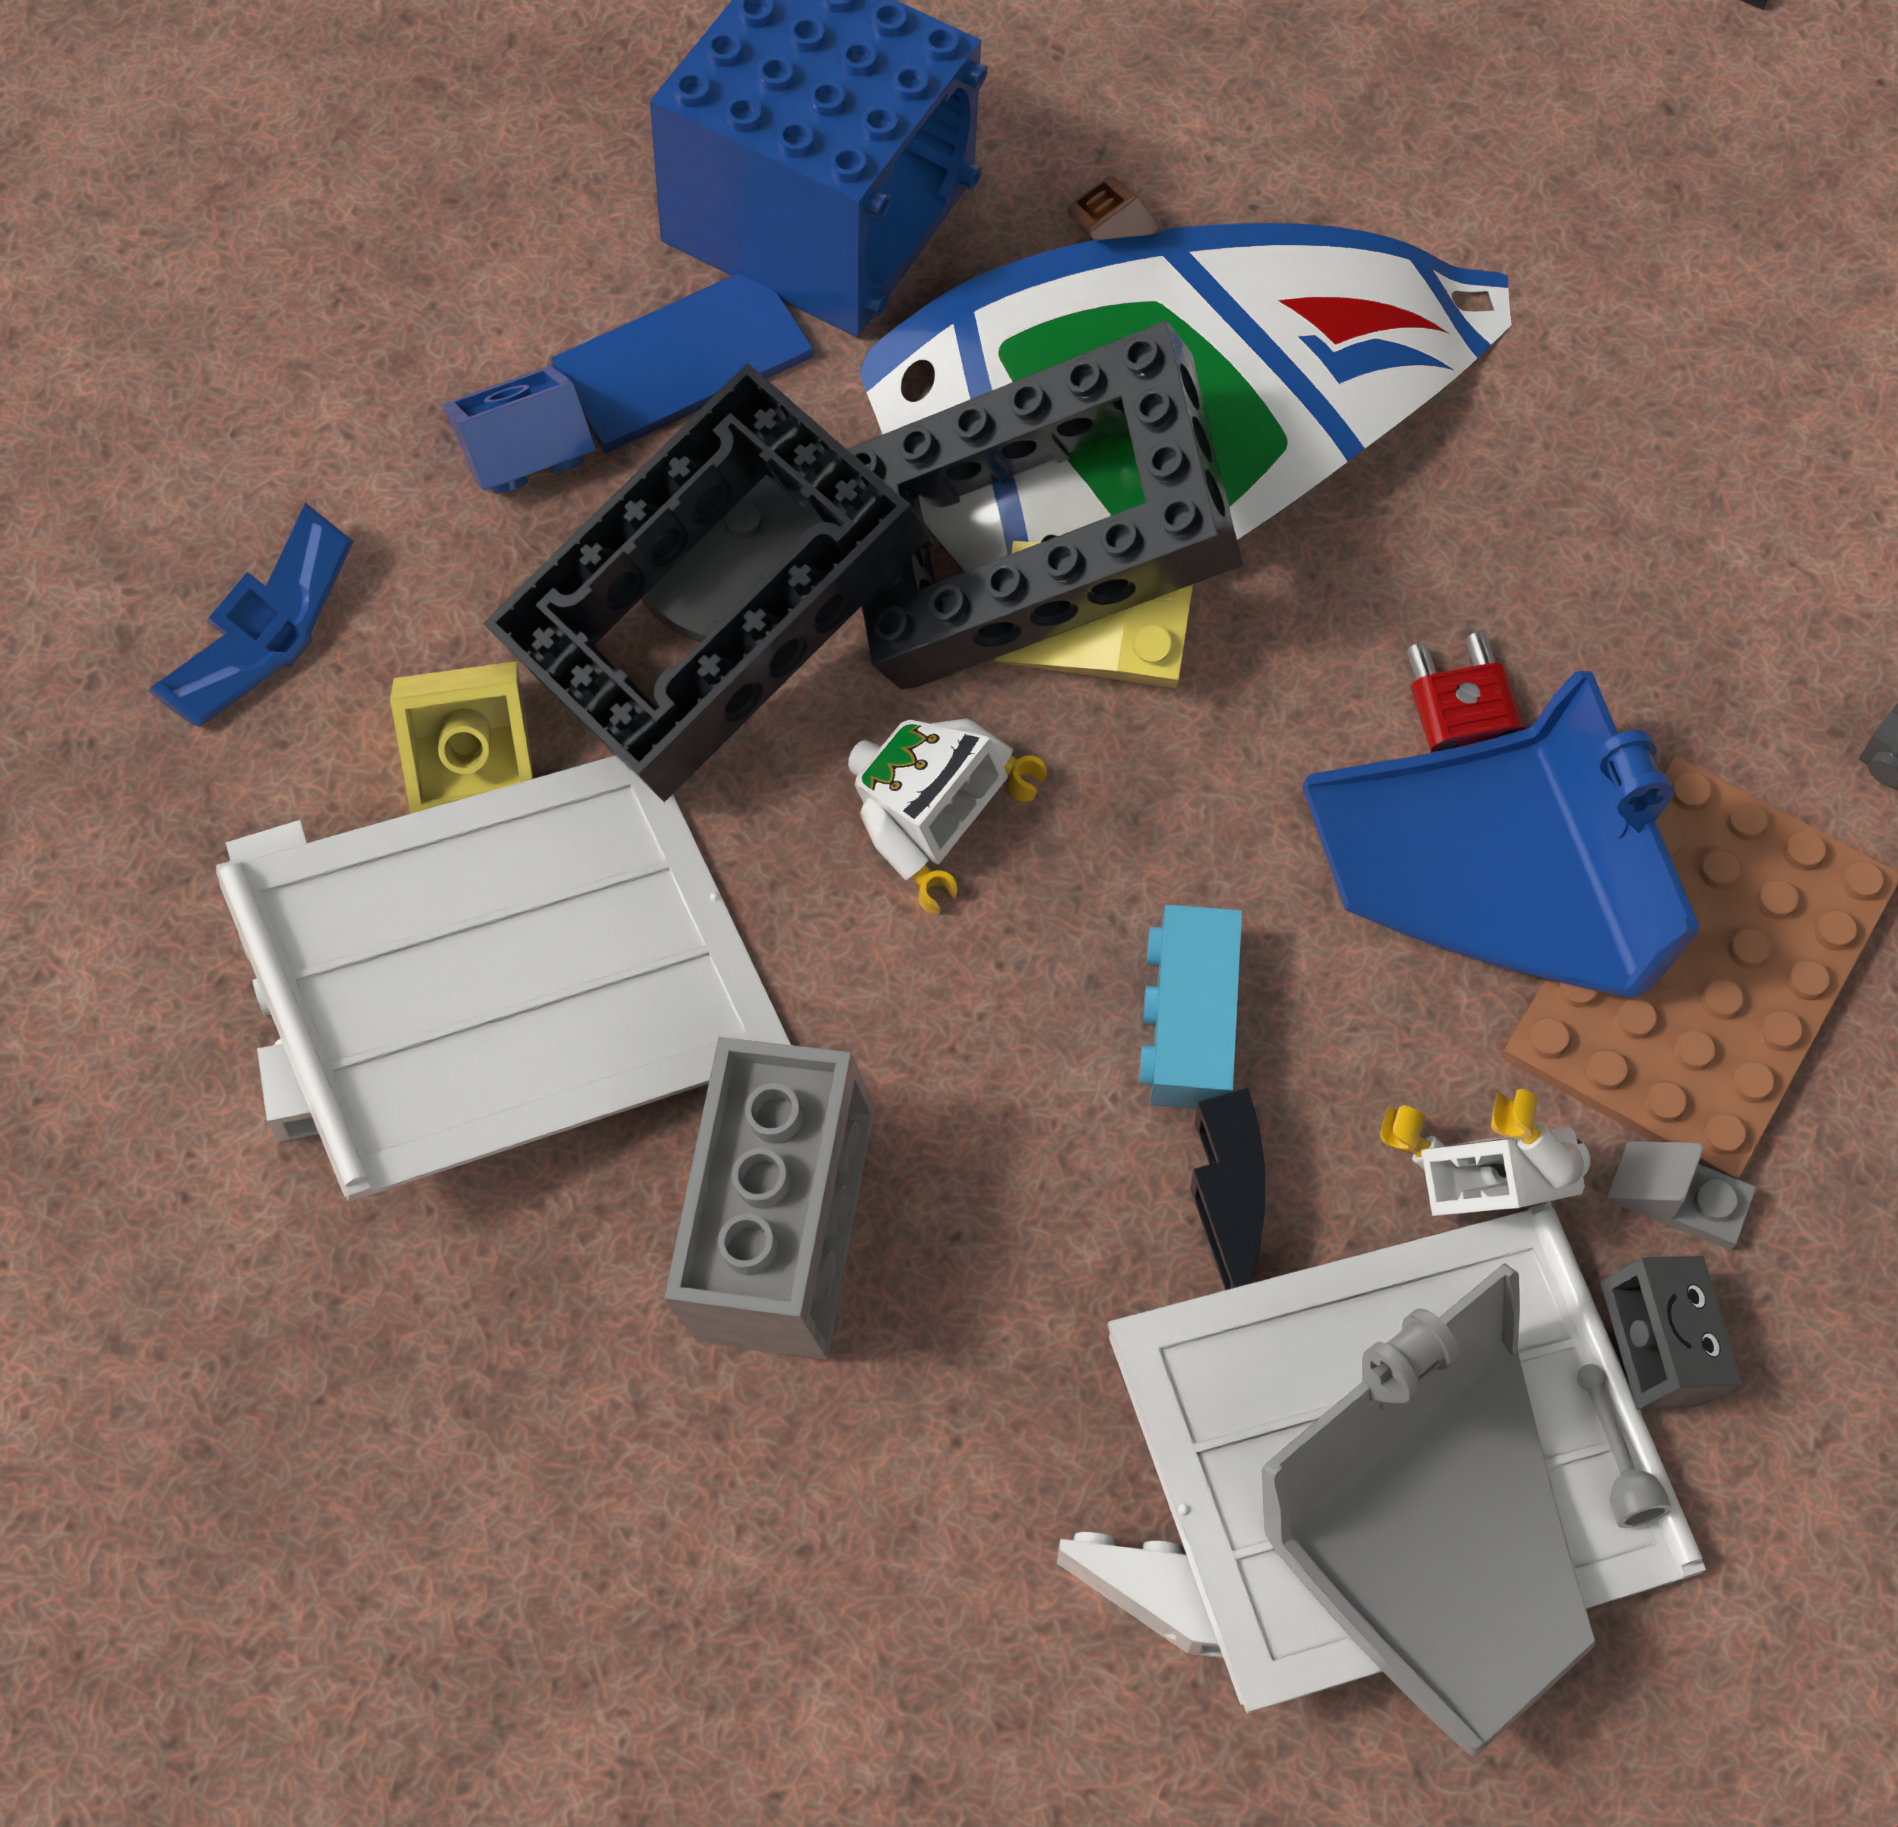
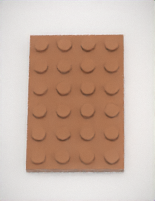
M1675 756L1665 773L1670 778L1675 794L1655 822L1699 924L1697 935L1652 989L1633 998L1545 979L1500 1058L1653 1142H1690L1703 1145L1704 1148L1698 1164L1739 1179L1897 887L1898 871Z

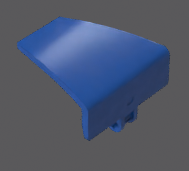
M1591 671L1575 672L1552 696L1534 725L1530 728L1497 738L1423 755L1314 773L1307 776L1302 788L1345 910L1407 936L1526 974L1633 998L1649 991L1659 982L1699 931V924L1655 822L1675 794L1670 778L1658 770L1654 760L1657 752L1656 746L1648 732L1632 730L1618 734Z

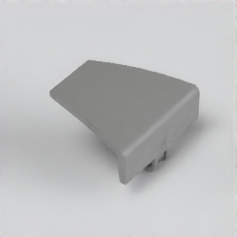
M1506 1263L1497 1268L1439 1318L1428 1310L1418 1308L1404 1318L1402 1330L1387 1343L1377 1342L1368 1348L1362 1357V1383L1273 1456L1262 1468L1264 1530L1270 1544L1306 1588L1366 1655L1422 1712L1471 1756L1479 1755L1595 1647V1638L1557 1509L1519 1358V1274Z

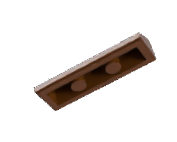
M1110 175L1068 206L1069 209H1067L1071 217L1094 240L1152 235L1162 232L1139 197L1118 179Z

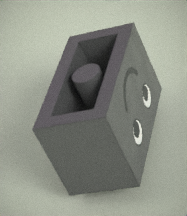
M1704 1256L1641 1257L1600 1281L1637 1410L1689 1408L1704 1405L1743 1385Z

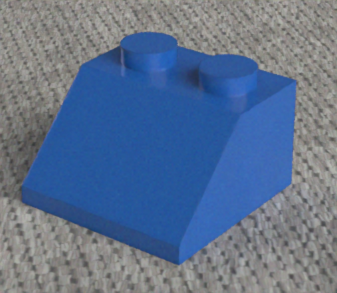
M553 365L442 404L475 482L483 491L493 488L494 493L498 494L515 490L528 482L526 475L549 468L550 473H560L573 469L584 462L582 455L596 451L574 384Z

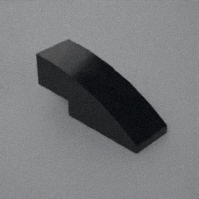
M1249 1088L1199 1101L1194 1122L1209 1165L1193 1170L1190 1190L1225 1290L1251 1284L1260 1251L1265 1216V1163L1260 1127Z

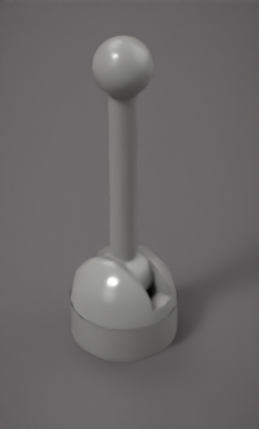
M1586 1364L1579 1369L1577 1381L1584 1390L1590 1393L1621 1473L1612 1486L1610 1497L1611 1508L1617 1524L1620 1528H1632L1653 1522L1668 1514L1672 1509L1664 1487H1662L1655 1476L1643 1470L1633 1468L1602 1388L1605 1380L1604 1372L1595 1364Z

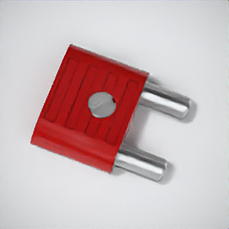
M1478 632V636L1476 633H1472L1467 637L1466 643L1474 664L1471 667L1436 673L1427 644L1420 643V647L1414 644L1407 651L1416 681L1411 685V691L1431 753L1497 738L1526 729L1506 667L1502 663L1495 662L1487 634L1484 632Z

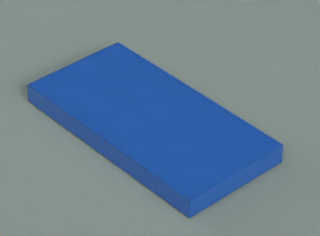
M737 273L553 356L551 361L557 370L573 382L586 422L603 451L607 453L700 410L747 363L767 379L814 356L812 346L777 292Z

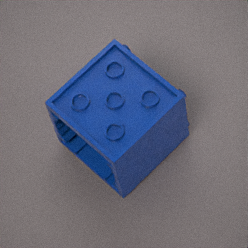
M731 0L650 100L661 241L731 276L739 273L777 292L782 301L858 338L874 315L879 316L882 314L888 303V296L914 263L968 187V189L973 190L980 180L982 167L975 165L979 89L985 82L988 73V66L980 64L982 40L897 0Z

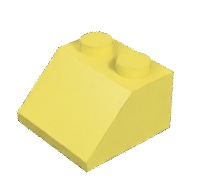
M517 661L393 678L390 702L411 814L534 779L526 712Z

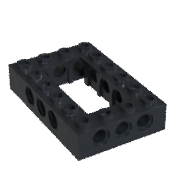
M1167 320L847 449L912 506L924 526L919 501L920 495L932 506L940 508L959 503V497L998 481L1005 485L1015 481L1014 475L1054 459L1061 463L1070 459L1069 453L1110 437L1117 441L1130 435L1146 502L940 582L935 581L929 547L934 546L932 535L927 531L930 539L862 605L872 665L901 690L922 686L1243 566L1193 355Z
M747 363L483 624L647 787L665 802L930 539V536L912 506ZM767 475L820 523L811 526L797 539L800 544L766 578L760 575L752 583L755 589L721 623L715 620L707 628L710 634L675 668L670 665L660 675L654 687V697L659 705L657 709L621 669L617 670L605 658L595 644Z

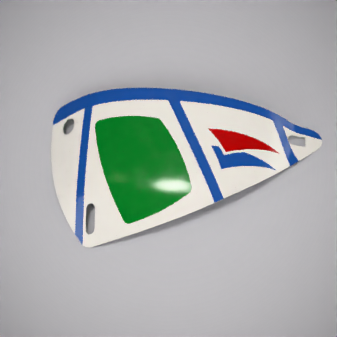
M1235 223L1161 229L1162 232L1158 234L1092 240L1065 246L1011 262L972 278L924 306L874 344L863 361L860 377L882 434H885L1167 320L1193 355L1238 540L1319 484L1408 417L1480 357L1512 325L1508 275L1499 272L1459 268L1406 242L1376 233L1349 228L1292 223ZM1454 291L1488 292L1494 311H1463L1453 302L1452 293ZM919 360H927L933 365L935 370L934 384L930 392L923 399L917 402L907 401L901 391L903 376L913 363ZM1128 435L1117 441H1114L1111 437L1069 453L1070 459L1061 463L1054 459L1014 475L1015 481L1005 485L998 481L959 497L960 502L942 508L932 506L920 495L919 501L923 521L966 572L1010 555L1013 541L1041 542L1047 535L1060 536L1146 503L1131 437Z

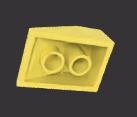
M1013 541L1011 554L1041 542ZM1193 585L995 658V662L1177 688Z

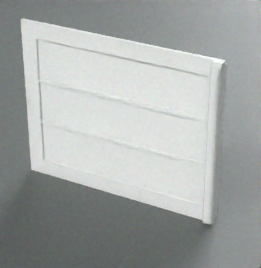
M616 755L243 862L236 859L216 865V874L219 879L220 888L343 1195L347 1198L348 1202L709 1084L718 1037L791 1045L674 795L663 802Z
M1550 1202L1530 1207L1523 1212L1123 1317L1107 1323L1112 1348L1240 1705H1244L1246 1714L1383 1672L1333 1619L1270 1544L1264 1530L1263 1466L1362 1383V1357L1368 1348L1377 1342L1387 1343L1402 1330L1404 1318L1418 1308L1428 1310L1439 1318L1504 1263L1519 1274L1520 1319L1518 1353L1548 1475L1585 1608L1589 1609L1693 1577L1706 1570L1702 1561V1555L1640 1410L1636 1408L1629 1383L1556 1211ZM1586 1364H1595L1604 1372L1605 1380L1602 1388L1633 1468L1643 1470L1655 1476L1662 1487H1664L1672 1509L1668 1514L1653 1522L1632 1528H1620L1617 1524L1611 1508L1610 1497L1612 1486L1621 1473L1590 1393L1584 1390L1577 1381L1579 1369Z

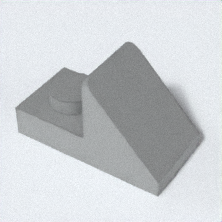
M1628 1141L1606 1200L1732 1251L1739 1238L1756 1186L1698 1164L1704 1148L1701 1144L1690 1142Z

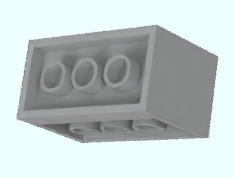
M718 1037L664 1296L666 1302L696 1341L828 1360L875 1111L874 1102L851 1052Z

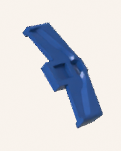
M305 502L267 585L265 586L249 572H246L207 620V623L223 634V636L165 678L156 682L150 687L149 692L192 725L201 727L279 669L291 667L311 643V633L354 541Z

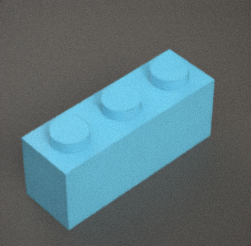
M1165 904L1161 927H1149L1146 965L1159 966L1157 986H1145L1143 1024L1155 1025L1154 1046L1142 1045L1139 1084L1151 1085L1150 1105L1197 1109L1199 1101L1233 1092L1242 910Z

